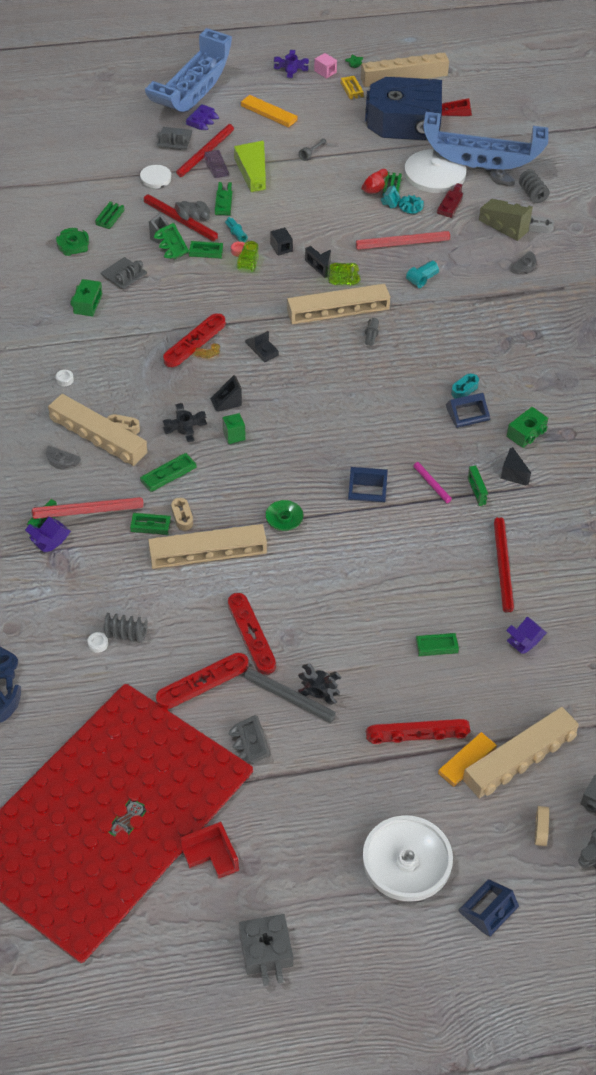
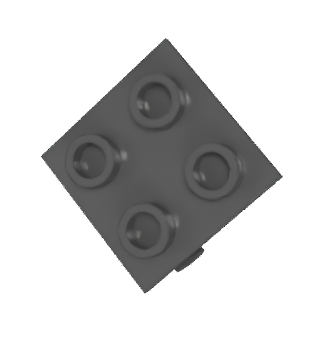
M163 127L162 131L157 134L159 139L157 146L187 150L193 130Z
M123 257L100 274L120 288L125 289L147 274V271L142 269L143 262L141 260H136L133 263L126 257Z

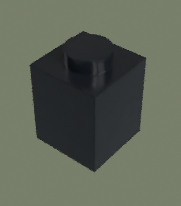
M285 227L270 231V244L278 256L293 252V238Z

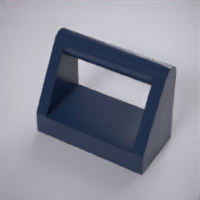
M484 393L451 399L446 403L447 411L456 428L490 420ZM478 405L482 415L459 420L456 409Z
M351 467L348 500L385 503L388 469ZM353 485L383 487L382 495L352 493Z
M488 879L459 908V912L482 933L491 937L519 905L513 890ZM490 890L497 895L481 914L471 910Z

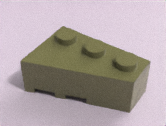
M490 199L480 208L479 221L518 241L529 232L533 206L523 207L518 203L513 205L508 204L507 201Z

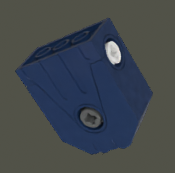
M384 77L370 84V91H367L365 122H368L367 128L381 138L426 140L427 137L423 129L425 113H439L442 117V80Z

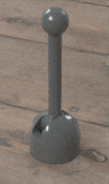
M322 138L312 148H302L299 150V157L303 161H307L312 156V151L320 145H324L326 139Z

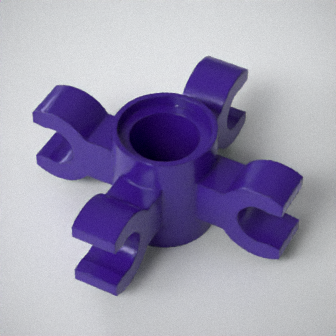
M290 50L285 59L278 56L274 57V62H278V64L274 63V69L285 68L287 78H293V74L298 69L308 71L309 69L308 65H304L309 64V59L303 58L298 60V56L295 55L296 50Z

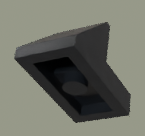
M310 245L305 248V261L324 278L328 277L331 250L320 254Z
M269 331L259 333L245 340V343L264 363L279 356V351L269 341Z

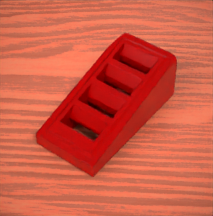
M466 98L442 103V116H472L470 99Z

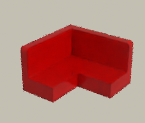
M222 822L180 838V844L183 849L182 853L189 868L210 860L218 879L239 871L238 857Z

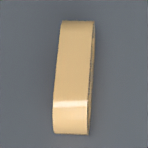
M117 414L107 417V419L134 434H138L140 431V423L136 418Z
M176 498L171 503L176 526L182 531L190 530L193 527V516L189 504L184 498Z
M537 806L535 845L547 846L549 807Z

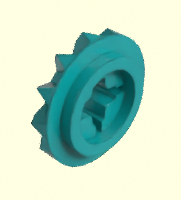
M408 194L407 197L403 196L402 199H399V208L406 213H418L424 207V201L421 200V197H416L415 195L410 196Z

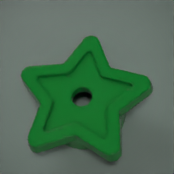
M352 54L351 58H347L345 61L349 63L351 68H358L362 64L363 57H356Z

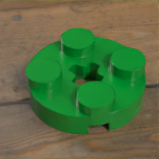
M78 228L64 229L60 232V236L56 237L57 247L65 256L86 252L89 246L88 233L84 230L83 232L78 231Z

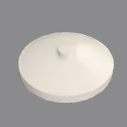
M434 149L419 151L410 156L405 163L404 174L407 181L419 190L430 193H445L450 189L454 190V186L457 183L463 184L466 178V165L449 161Z
M405 815L386 819L369 833L363 848L365 873L373 886L390 898L401 901H419L431 897L441 890L451 873L453 853L447 837L436 825L423 818Z

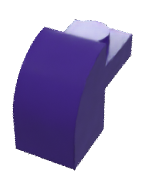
M50 516L40 528L29 524L25 529L30 534L29 538L43 552L52 551L61 545L71 532L59 520Z
M528 616L518 628L510 625L506 630L511 635L507 642L521 654L527 653L535 647L547 634L543 628Z

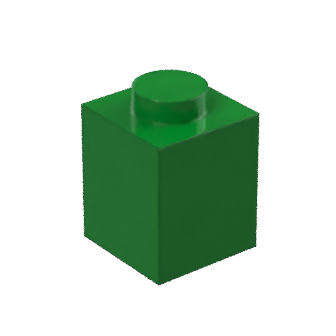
M240 413L222 417L223 433L228 444L246 440L245 424Z

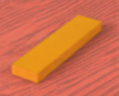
M248 95L241 101L242 107L288 128L298 120L297 115L252 95Z

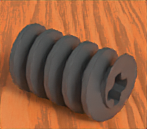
M528 169L520 175L519 185L534 203H541L548 198L550 194L549 189L533 169Z
M107 612L104 620V633L107 638L112 636L115 639L121 637L122 640L129 638L130 641H135L137 638V641L142 643L146 637L148 628L147 618L144 623H142L141 617H138L137 621L134 622L133 616H130L129 620L126 621V615H122L121 620H118V614H115L113 619H111L110 613Z

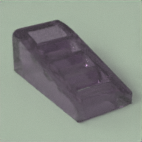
M220 150L205 152L204 161L213 177L229 176V171Z

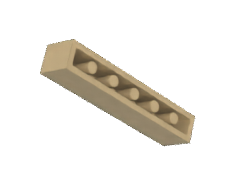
M437 53L362 63L361 80L364 87H368L384 77L428 79L448 76L449 59L446 53Z
M385 284L287 298V312L291 324L389 310L390 295Z
M61 394L48 406L49 417L53 422L61 424L67 430L75 432L81 438L89 440L95 446L106 450L109 454L119 457L123 462L134 466L147 454L146 440L64 394Z
M263 524L148 539L152 569L267 554V540Z
M560 707L466 768L463 781L479 799L484 795L488 796L499 785H505L510 782L517 773L522 774L534 762L539 763L549 752H556L561 747V744L566 741L571 742L577 736L576 732L579 724L563 707Z

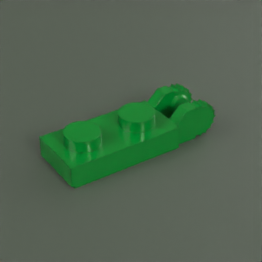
M218 182L215 215L231 216L232 182L227 184L228 191L222 190L223 184Z

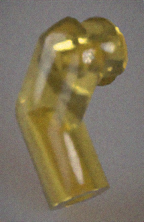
M213 343L211 349L208 350L196 348L195 356L209 359L219 355L220 345Z

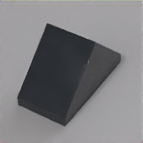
M235 375L210 398L216 411L219 412L242 406V388Z
M512 447L509 449L503 464L500 479L525 486L529 485L531 471Z

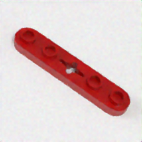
M220 313L210 315L164 353V364L168 367L180 365L225 327V316Z
M234 593L228 598V608L256 670L264 675H270L276 669L275 657L247 597L242 593ZM248 627L255 633V639H253L251 634H248Z
M234 653L160 689L156 694L157 705L163 709H171L246 672L249 665L248 657L243 653ZM202 678L203 680H206V683H203L202 681L199 682V679Z
M453 719L376 724L366 728L365 732L366 739L369 742L380 744L382 742L400 743L403 741L426 739H462L471 732L468 720Z

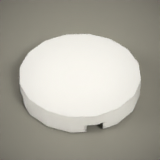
M150 165L141 171L140 180L148 188L159 189L161 186L164 185L165 187L171 182V172L165 166Z

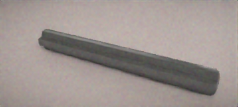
M248 668L245 673V679L329 723H332L336 717L335 711L252 668Z

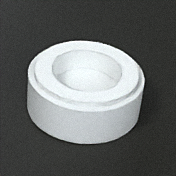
M60 370L56 373L58 385L69 386L73 383L74 377L71 371Z
M95 632L88 637V647L92 652L100 653L107 649L108 638L104 633Z

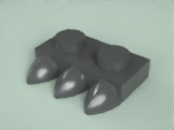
M175 202V210L185 220H188L189 216L196 220L200 216L206 220L210 218V209L205 202Z
M258 716L249 717L235 724L228 733L230 736H241L235 741L233 748L237 750L245 749L238 756L245 762L253 764L271 755Z

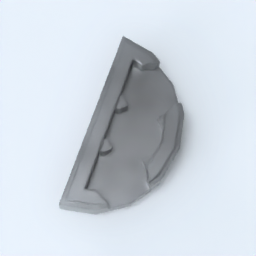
M491 169V179L499 185L500 183L507 184V186L515 185V180L505 170Z
M529 251L511 267V272L518 274L519 272L529 273L533 271L536 267V256Z
M49 445L46 449L47 459L50 465L55 468L65 469V467L76 466L81 462L80 456Z

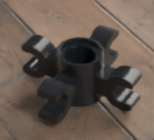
M183 403L175 404L177 409L176 419L163 420L165 434H170L177 430L180 434L185 435L187 442L195 441L193 426H204L207 424L205 411L192 415L191 412L184 409Z
M309 663L302 665L306 673H299L298 676L303 680L301 684L304 685V688L299 689L298 692L304 696L310 694L316 698H325L329 705L336 704L337 701L333 696L340 695V691L337 689L338 685L335 681L341 679V676L337 672L328 674L321 670L314 671L313 666Z

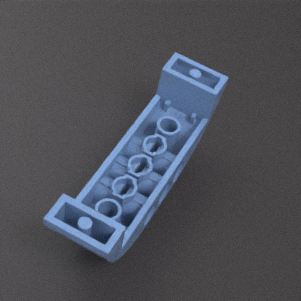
M206 28L199 35L200 51L166 85L152 81L145 88L147 97L154 103L181 112L193 108L219 79L229 55L232 36Z
M425 113L423 129L434 150L449 161L467 165L471 168L483 167L486 170H504L520 167L535 159L548 144V127L533 126L530 143L442 132L439 131L441 114Z

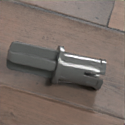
M372 318V321L371 319L368 320V327L365 329L366 345H374L375 338L379 332V320L377 318Z

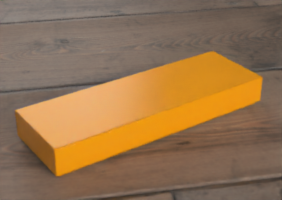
M481 732L438 770V774L455 787L463 779L465 769L496 750L497 745Z

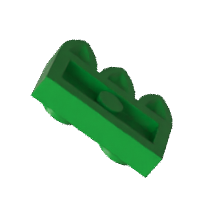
M175 223L163 227L155 233V239H164L160 243L159 248L169 249L166 251L164 258H174L175 260L189 253Z

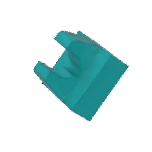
M393 185L388 187L387 191L383 194L384 198L380 200L383 205H389L391 209L397 206L401 197Z

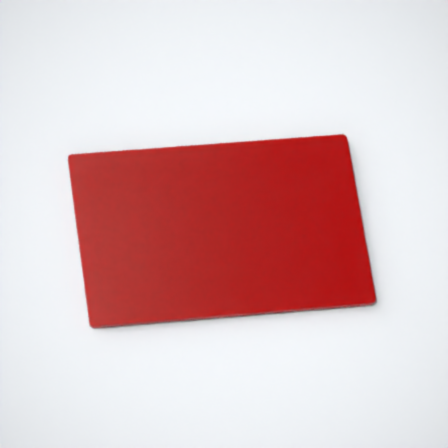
M129 684L122 685L0 808V902L76 961L84 963L183 852L180 838L203 829L253 773V766L167 709L159 707L156 702ZM129 799L144 804L146 813L143 817L135 815L130 819V825L134 829L129 835L126 831H120L116 836L108 833L112 829L114 819L117 816L122 817L127 813L125 805Z

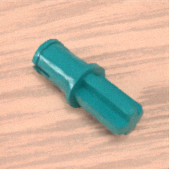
M228 217L225 224L230 229V233L235 235L239 242H245L248 236L242 230V226L237 224L233 218Z

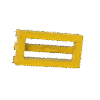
M355 76L341 78L340 83L350 100L353 97L355 99L358 98L359 95L361 98L364 97V92Z

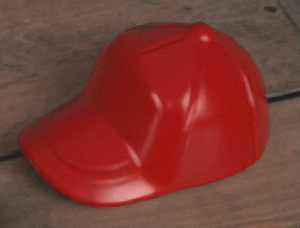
M384 168L371 174L363 183L361 190L368 194L380 192L385 185L384 178L388 175L387 169Z

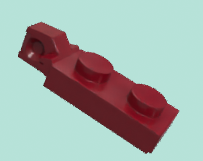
M457 183L454 186V190L450 189L437 209V214L450 218L453 217L463 199L462 184Z

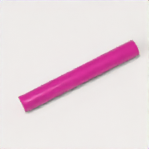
M419 462L413 465L416 471L446 503L452 500L448 493Z

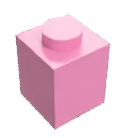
M324 53L315 58L314 71L327 79L337 73V60Z

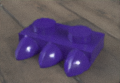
M201 104L186 119V125L199 130H209L207 125H213L212 119H219V116L214 108Z

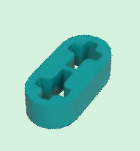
M472 373L463 376L452 385V397L456 399L470 395L478 388L479 377Z

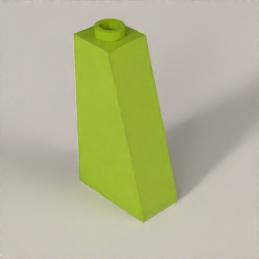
M264 141L234 146V159L250 192L265 190Z

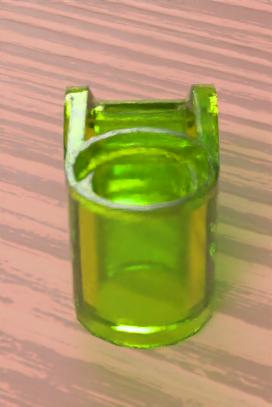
M248 241L244 244L242 252L238 257L237 269L244 268L251 270V272L255 271L259 259V246L257 242Z
M332 263L329 267V283L332 285L358 284L361 280L358 274L359 266L356 263Z

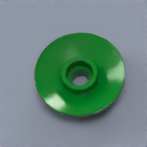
M289 500L276 501L267 508L266 521L274 529L281 531L292 530L302 523L303 510L295 502Z

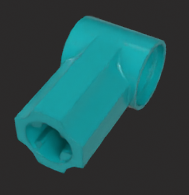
M434 260L427 262L418 269L412 267L407 272L406 279L416 287L422 288L429 278L439 273V267Z

